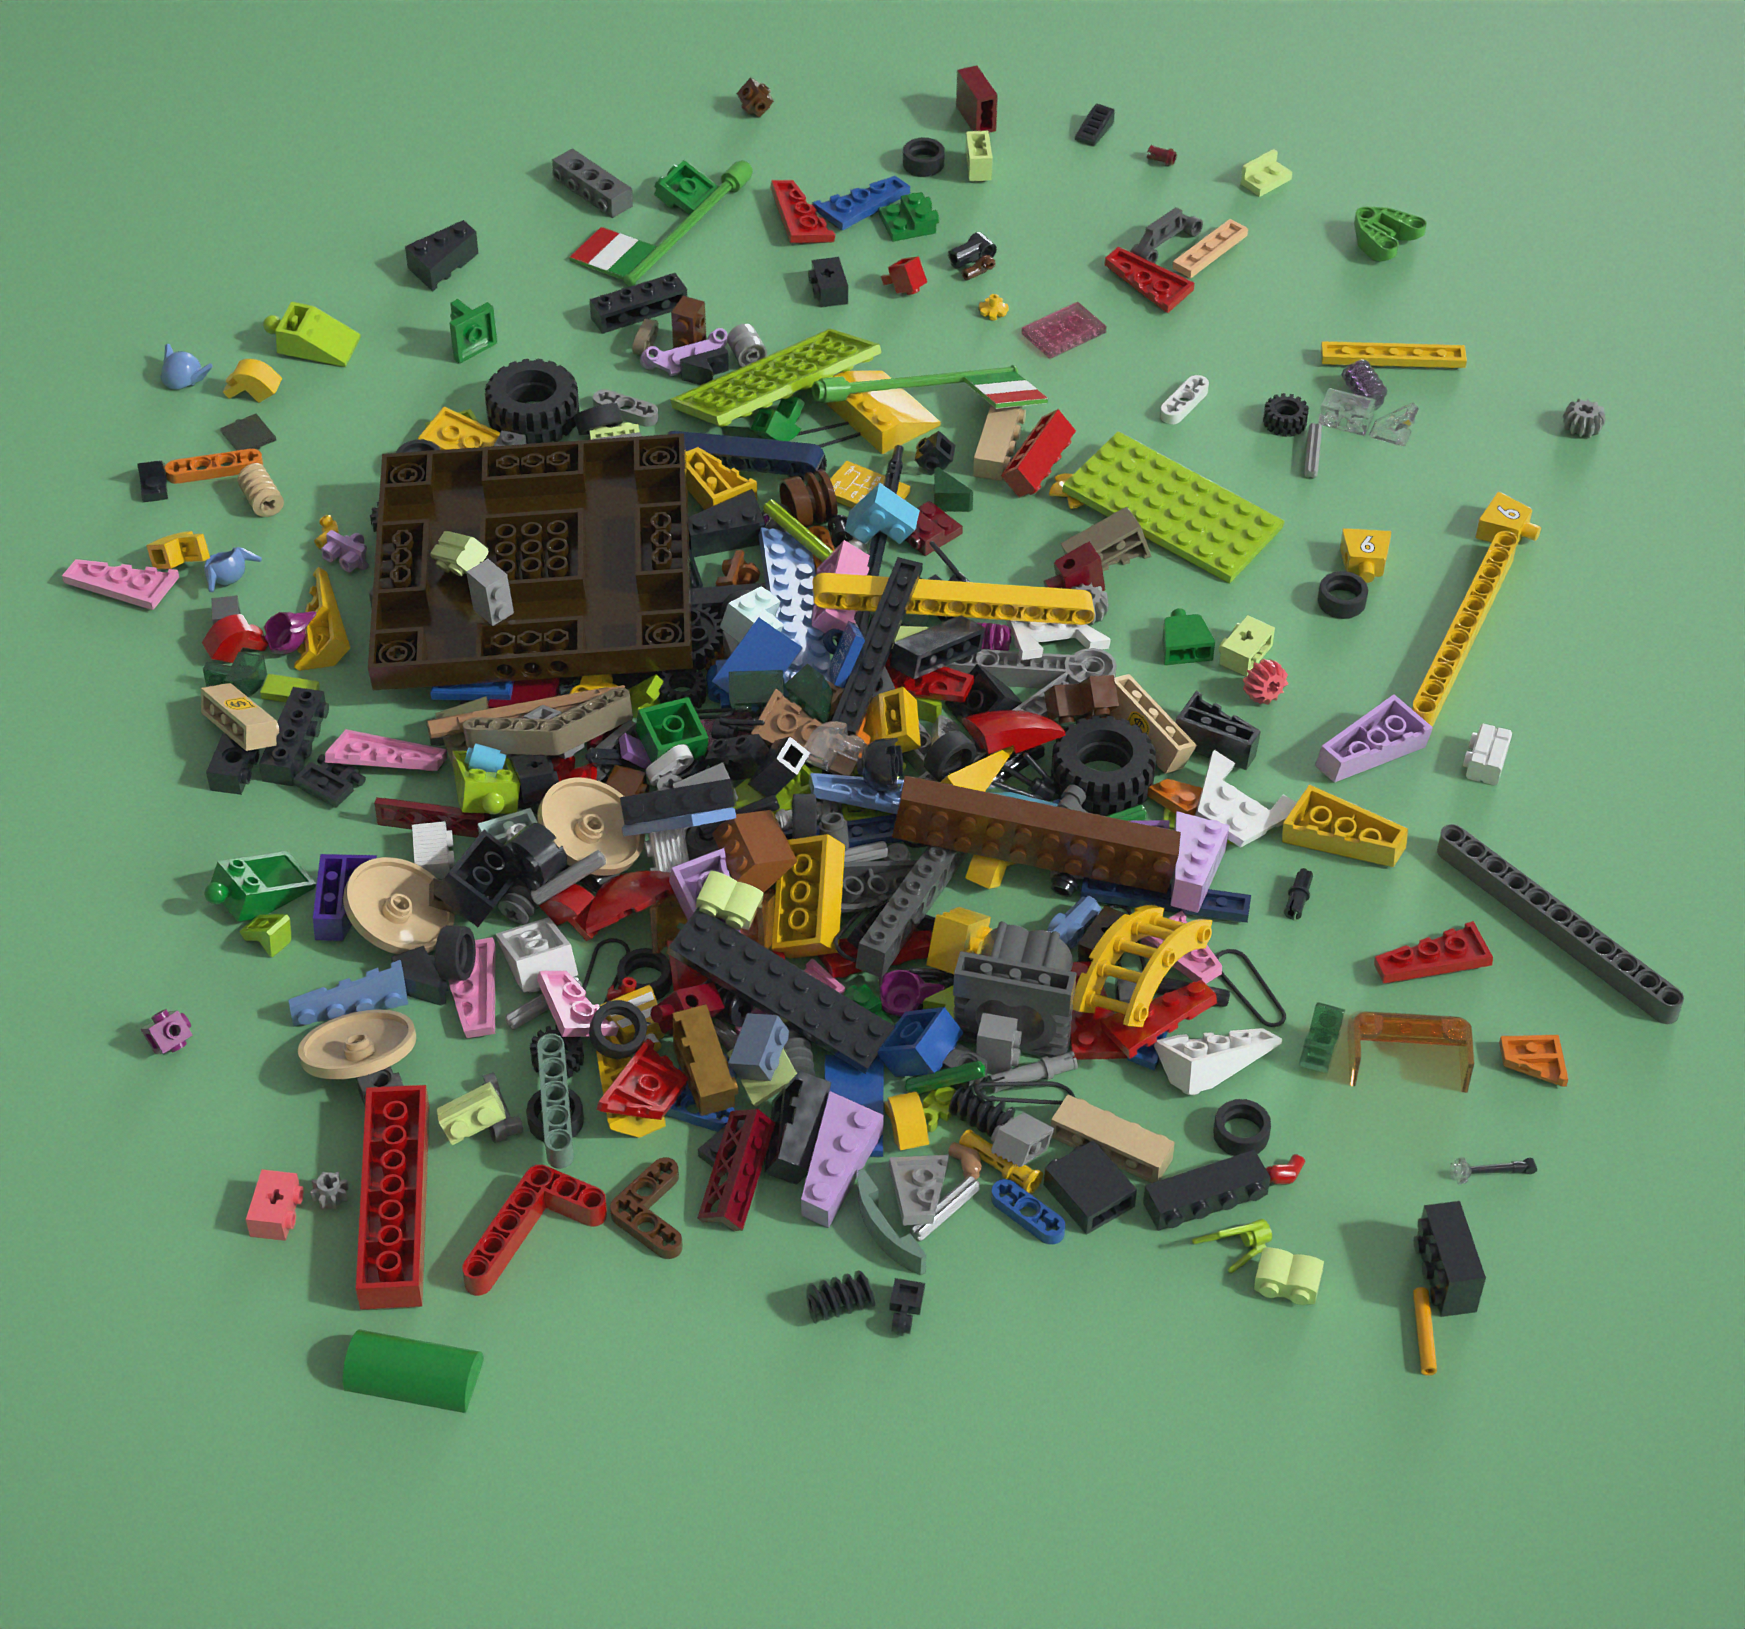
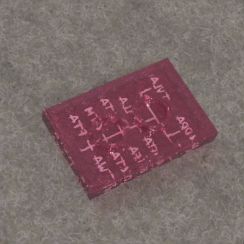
M1076 302L1022 327L1021 334L1051 359L1106 333L1107 326L1079 302Z

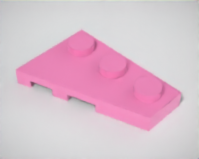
M1182 910L1168 918L1187 923L1186 915ZM1147 936L1141 939V944L1158 948L1164 940ZM1208 945L1206 949L1200 948L1188 952L1173 965L1174 968L1194 982L1203 980L1207 984L1222 974V965Z

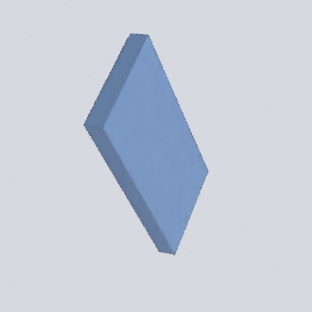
M733 807L623 825L622 832L624 837L693 827L736 818V813Z

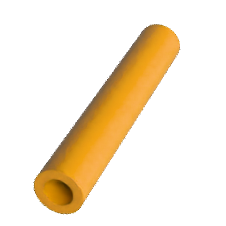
M1418 1287L1413 1290L1420 1365L1421 1373L1429 1376L1437 1373L1429 1290L1425 1287Z

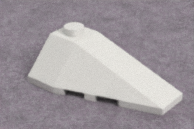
M1261 1028L1230 1031L1229 1036L1226 1037L1214 1035L1212 1032L1203 1033V1038L1189 1039L1187 1034L1175 1035L1157 1040L1154 1043V1047L1170 1083L1181 1089L1185 1094L1196 1095L1200 1091L1215 1087L1282 1043V1038Z

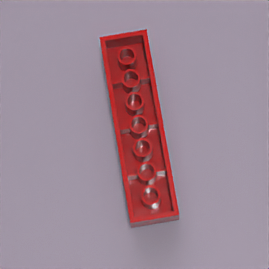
M426 1085L366 1088L356 1292L360 1310L423 1306L430 1111Z

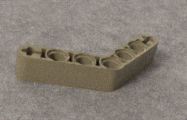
M615 688L552 719L486 717L468 719L463 723L467 750L468 747L474 748L476 743L501 750L500 753L560 755L631 720L633 713L630 693L625 688Z

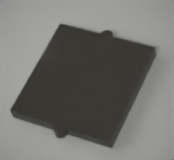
M256 413L241 420L237 419L236 422L220 428L221 433L236 451L245 449L259 450L262 446L276 441V436Z

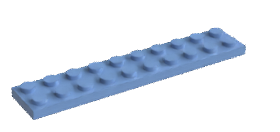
M761 527L758 536L766 590L770 591L773 596L781 601L775 618L784 624L781 633L802 647L799 655L780 679L781 691L783 696L801 698L825 680L833 683L829 674L831 666L830 655L823 644L825 633L812 626L813 607L815 605L812 580L816 576L813 554L788 532Z

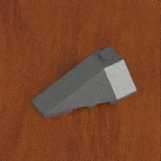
M918 860L844 862L841 912H860L878 905L881 901L886 902L890 900Z

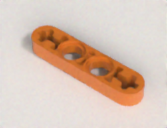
M245 449L172 460L165 465V473L170 483L179 484L239 475L241 470L250 464L259 463L263 465V459L259 450ZM223 463H232L229 466H221ZM200 466H207V468L203 470L196 469Z

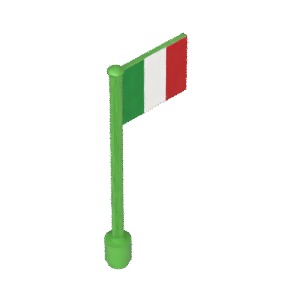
M743 160L735 162L722 174V184L658 247L600 227L569 257L570 261L624 280V283L629 287L636 285V281L729 191L738 192L751 179L753 173L751 165Z
M1015 365L1003 368L848 382L843 376L820 378L812 385L813 397L815 401H820L821 403L845 401L850 393L965 382L995 409L1048 403V398L1018 374V369Z

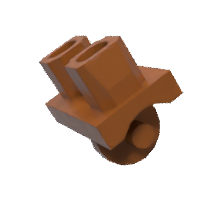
M737 550L733 559L723 560L722 572L724 577L717 578L716 586L756 583L759 580L760 571L755 567L754 563H746L743 557V550Z

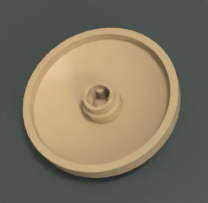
M588 778L562 780L548 790L539 805L538 823L548 828L557 837L554 843L558 848L563 846L567 855L568 865L572 866L593 852L601 851L606 859V864L591 874L605 876L627 870L637 860L645 843V834L623 837L622 827H624L620 797L624 796L611 786L600 781Z
M384 857L372 859L361 864L352 873L344 889V908L354 928L373 945L394 954H400L423 945L427 953L435 950L439 932L446 925L453 926L455 916L454 913L429 906V884L436 877L421 866L403 859Z
M365 1010L334 1018L313 1029L300 1042L298 1055L302 1068L310 1075L324 1079H349L372 1074L397 1063L413 1049L417 1037L413 1021L408 1016L391 1010Z

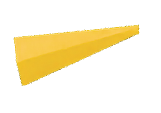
M320 567L313 572V576L316 578V585L310 588L309 593L313 596L311 603L309 602L306 605L305 612H316V616L305 629L306 635L303 644L297 648L301 657L294 663V668L299 671L335 666L351 648L328 573Z
M604 1036L608 1041L621 1045L616 1036ZM596 1050L603 1095L631 1060L630 1056L623 1059H612L605 1057ZM606 1112L608 1126L611 1130L638 1138L666 1127L665 1117L662 1120Z

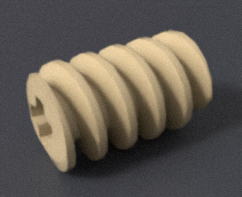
M253 463L241 470L237 479L238 485L249 501L253 511L261 517H270L279 513L283 508L284 500L262 464Z

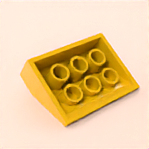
M846 371L834 375V377L843 376L848 382L890 379L884 371ZM903 388L850 393L845 401L826 403L846 422L848 421L853 429L860 432L861 436L881 454L894 449L896 445H902L941 426V422Z

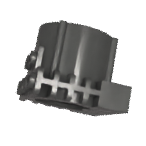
M1001 921L998 923V927L989 932L984 938L980 955L960 951L954 972L953 996H955L954 1020L964 1032L959 1041L977 1044V1034L982 1014L987 1013L1017 1019V1031H1022L1019 1046L1020 1052L1047 1056L1049 1058L1068 1052L1076 972H1071L1073 957L1068 946L1059 938V932L1053 931L1051 933L1044 930L1028 931L1023 927L1007 925Z

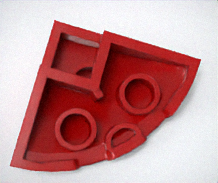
M1001 710L962 718V723L980 749L985 748L988 754L1010 746L1015 753H1019L1066 736L1063 728L1056 722L1031 712Z
M638 871L610 878L596 893L591 904L585 928L587 934L618 922L619 919L633 913V909L635 912H639L652 906L656 901L666 897L668 894H674L669 882L671 872Z

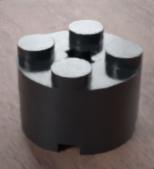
M539 823L525 826L502 846L503 856L506 861L504 865L506 873L512 878L517 877L532 891L542 887L567 865V855L563 846L558 848L554 843L557 837L548 828Z

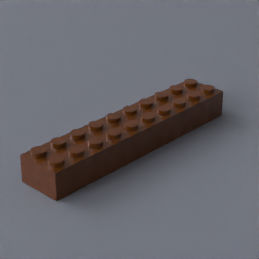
M905 775L892 838L1167 894L1179 857L1181 832Z

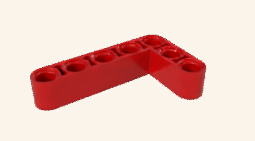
M540 1164L530 1167L464 1261L462 1270L467 1292L471 1295L480 1296L491 1290L546 1208L587 1226L595 1227L603 1224L607 1218L606 1198L603 1190L546 1165Z

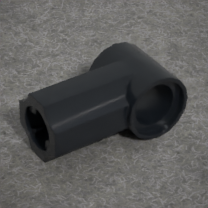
M976 232L970 236L967 243L949 250L948 258L951 265L957 269L980 259L984 255H990L993 258L997 252V246L982 232Z

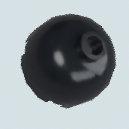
M897 738L874 740L864 749L862 758L857 760L858 774L863 775L865 783L877 792L893 793L899 792L902 784H897V777L903 776V756L901 745L895 746V743L898 741Z

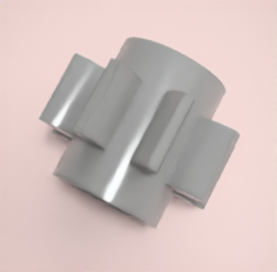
M323 1172L317 1180H312L313 1190L310 1191L312 1201L319 1200L321 1209H337L342 1201L348 1200L346 1193L349 1190L347 1180H340L339 1172Z

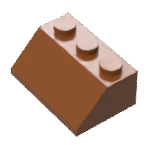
M771 810L736 814V818L721 823L712 833L719 850L724 848L726 865L732 878L737 882L749 884L763 893L798 862L775 814Z

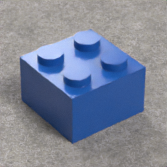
M945 1007L905 1011L896 1023L893 1031L877 1051L878 1056L894 1077L934 1074L941 1069L942 1062L956 1048L957 1041L964 1032Z

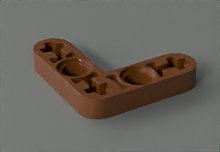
M668 1157L659 1158L619 1193L610 1204L612 1221L651 1251L664 1259H673L682 1252L681 1233L649 1210L679 1179L678 1164L675 1160ZM641 1187H649L653 1190L648 1196H640L636 1193ZM627 1208H629L630 1214L626 1211H622L621 1213H619V1209L626 1210ZM644 1222H650L655 1226L648 1232L638 1229V1226ZM663 1240L667 1243L674 1241V1245L667 1244L663 1246Z

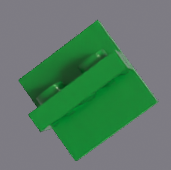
M459 299L450 302V317L452 321L449 324L453 357L456 362L461 364L497 344L494 307L489 302L473 310Z

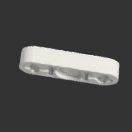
M1200 375L1189 377L1162 404L1161 420L1167 424L1179 423L1208 394V379ZM1188 398L1190 401H1181L1179 399Z

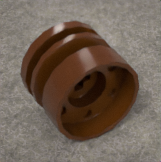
M819 469L814 473H806L804 481L799 476H793L780 481L779 495L781 504L788 506L793 517L805 528L812 526L813 518L816 523L823 524L825 520L828 521L832 516L838 515L835 491L825 470Z

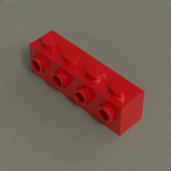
M1059 409L1041 417L1001 475L1019 498L1026 494L1033 495L1041 488L1040 483L1042 480L1050 475L1052 472L1051 467L1061 459V452L1072 442L1071 438L1076 430Z

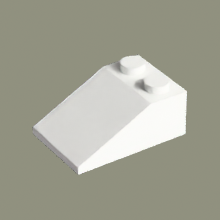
M549 917L496 933L501 950L517 984L523 992H537L541 990L537 981L539 971H567L572 977L578 975L571 944Z

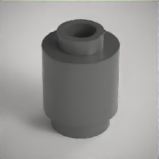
M832 812L823 815L819 823L820 835H830L843 843L845 851H847L849 848L847 821L840 813Z

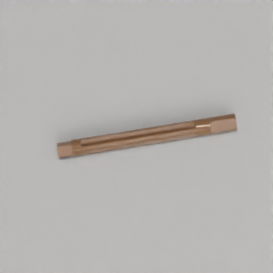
M625 686L599 688L427 720V729L430 739L464 733L463 723L468 719L476 717L524 718V715L542 705L564 713L609 690L625 688Z

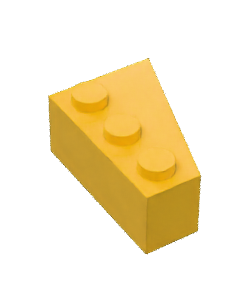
M699 447L686 452L687 490L704 510L750 489H753L757 500V481L752 478L749 480L739 475L738 470L735 468L730 470L723 466L721 460Z
M962 907L954 908L949 913L943 912V915L937 914L926 965L954 974L960 951L980 954L984 938L992 931V928H989L991 917Z

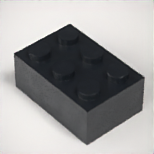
M486 830L480 833L433 892L444 903L448 904L476 927L481 925L517 879V877H510L504 869L506 864L502 851L504 844Z
M1453 1201L1424 1205L1422 1216L1417 1221L1418 1233L1417 1236H1414L1413 1243L1416 1254H1421L1423 1277L1425 1280L1429 1279L1431 1285V1302L1434 1306L1437 1305L1441 1317L1475 1313L1478 1310L1486 1276L1461 1202Z

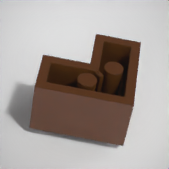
M1114 675L1089 676L1079 684L1054 685L1044 692L1048 718L1059 723L1060 726H1069L1083 718L1086 720L1091 719L1092 716L1099 715L1100 718L1109 716L1110 712L1119 706Z

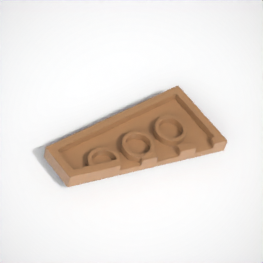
M775 689L759 720L765 721V725L755 726L751 735L759 734L765 744L772 746L775 740L790 736L810 752L805 762L821 769H827L834 775L853 776L857 768V760L861 758V754L836 734L826 730L823 724L815 718L812 719L802 711L801 707L794 702L791 703L780 691Z

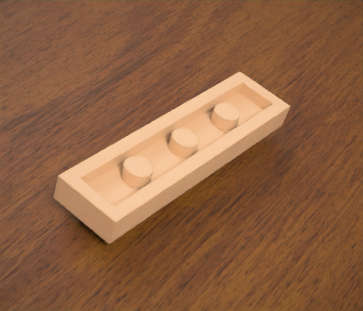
M1229 219L1175 259L1172 269L1192 278L1244 239L1248 234V228Z

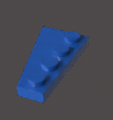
M893 176L871 183L867 189L855 188L850 190L848 195L840 197L839 194L830 196L829 201L822 203L820 200L812 202V205L818 214L843 231L879 211V207L888 206L901 199V196L910 194V185Z

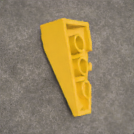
M1010 746L948 775L940 783L985 792L1012 754L1013 749Z

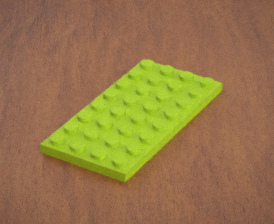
M828 329L671 398L670 402L672 408L713 423L719 427L727 426L732 423L731 420L747 417L752 414L753 410L769 407L778 399H786L793 396V393L798 390L811 388L813 383L820 378L834 377V374L840 371L852 370L854 365L858 363L872 361L874 356L882 353L880 344L837 330Z
M1119 431L1063 484L1062 492L1107 517L1128 507L1140 524L1144 537L1229 584L1284 526V520Z

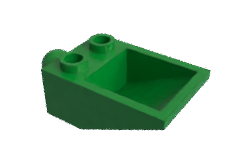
M288 851L217 861L211 883L205 888L204 895L211 904L217 905L222 903L239 922L255 919L258 915H266L315 889L316 883Z

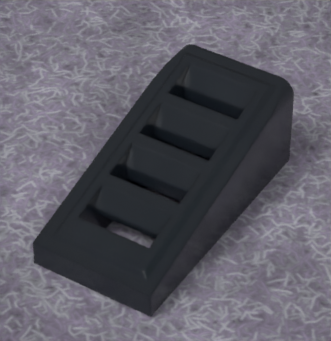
M1096 103L1075 135V140L1095 146L1114 124L1115 110Z

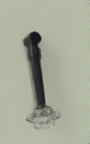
M1459 1157L1450 1165L1451 1178L1454 1181L1457 1180L1458 1185L1467 1183L1471 1174L1522 1173L1523 1171L1526 1174H1534L1538 1170L1533 1158H1526L1523 1162L1511 1161V1163L1470 1166L1464 1157Z

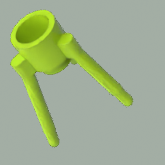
M1259 1219L1243 1226L1193 1238L1192 1243L1209 1242L1240 1234L1244 1245L1247 1247L1251 1246L1253 1249L1228 1268V1272L1233 1273L1254 1256L1261 1253L1263 1248H1266L1265 1243L1272 1240V1232L1267 1221Z

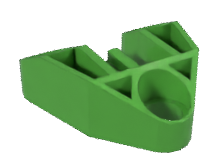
M1360 207L1356 210L1354 220L1358 247L1375 261H1386L1394 258L1397 255L1398 240L1410 241L1423 237L1427 225L1426 220L1422 217L1388 207Z

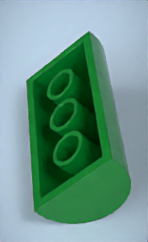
M358 1329L354 1333L347 1349L343 1368L344 1391L466 1413L484 1357L481 1351Z

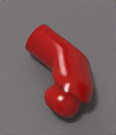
M626 977L623 979L621 987L618 986V990L614 989V985L609 987L606 995L607 1000L611 1001L635 991L636 980Z
M1293 1154L1287 1165L1268 1166L1266 1170L1271 1177L1270 1183H1293L1303 1168L1305 1159L1298 1154Z

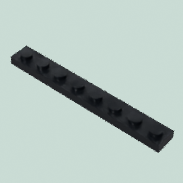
M897 557L864 639L865 642L831 721L830 732L853 738L857 737L922 573L923 563Z

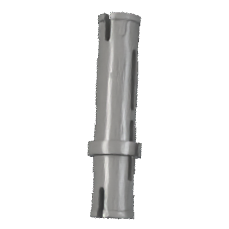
M1073 1051L1052 1058L1047 1056L1041 1057L1038 1062L994 1075L991 1074L989 1075V1082H1033L1043 1078L1050 1080L1056 1074L1078 1069L1077 1059L1073 1058L1075 1056ZM994 1086L992 1091L993 1093H998L999 1091L1016 1086Z

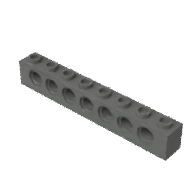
M931 845L926 848L859 942L856 961L857 969L879 978L884 976L968 853Z

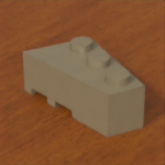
M1128 507L1113 513L1111 516L1061 543L1066 555L1090 541L1101 557L1103 571L1109 570V565L1119 562L1122 565L1129 564L1130 559L1143 556L1144 559L1152 557L1142 528Z

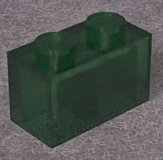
M783 670L729 672L730 707L736 708V712H750L753 707H763L764 711L775 689L784 696Z

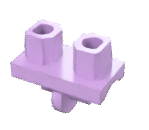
M333 530L326 534L328 543L321 548L323 559L332 562L339 557L340 566L349 573L356 567L363 571L369 567L365 560L367 546L364 545L363 535L354 533L350 537L347 535L344 537Z

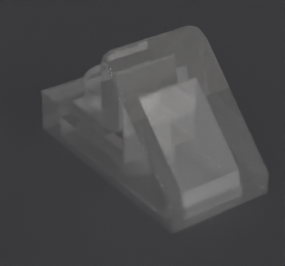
M1412 402L1376 419L1369 433L1370 437L1405 446L1411 435L1409 427L1414 424L1419 408Z

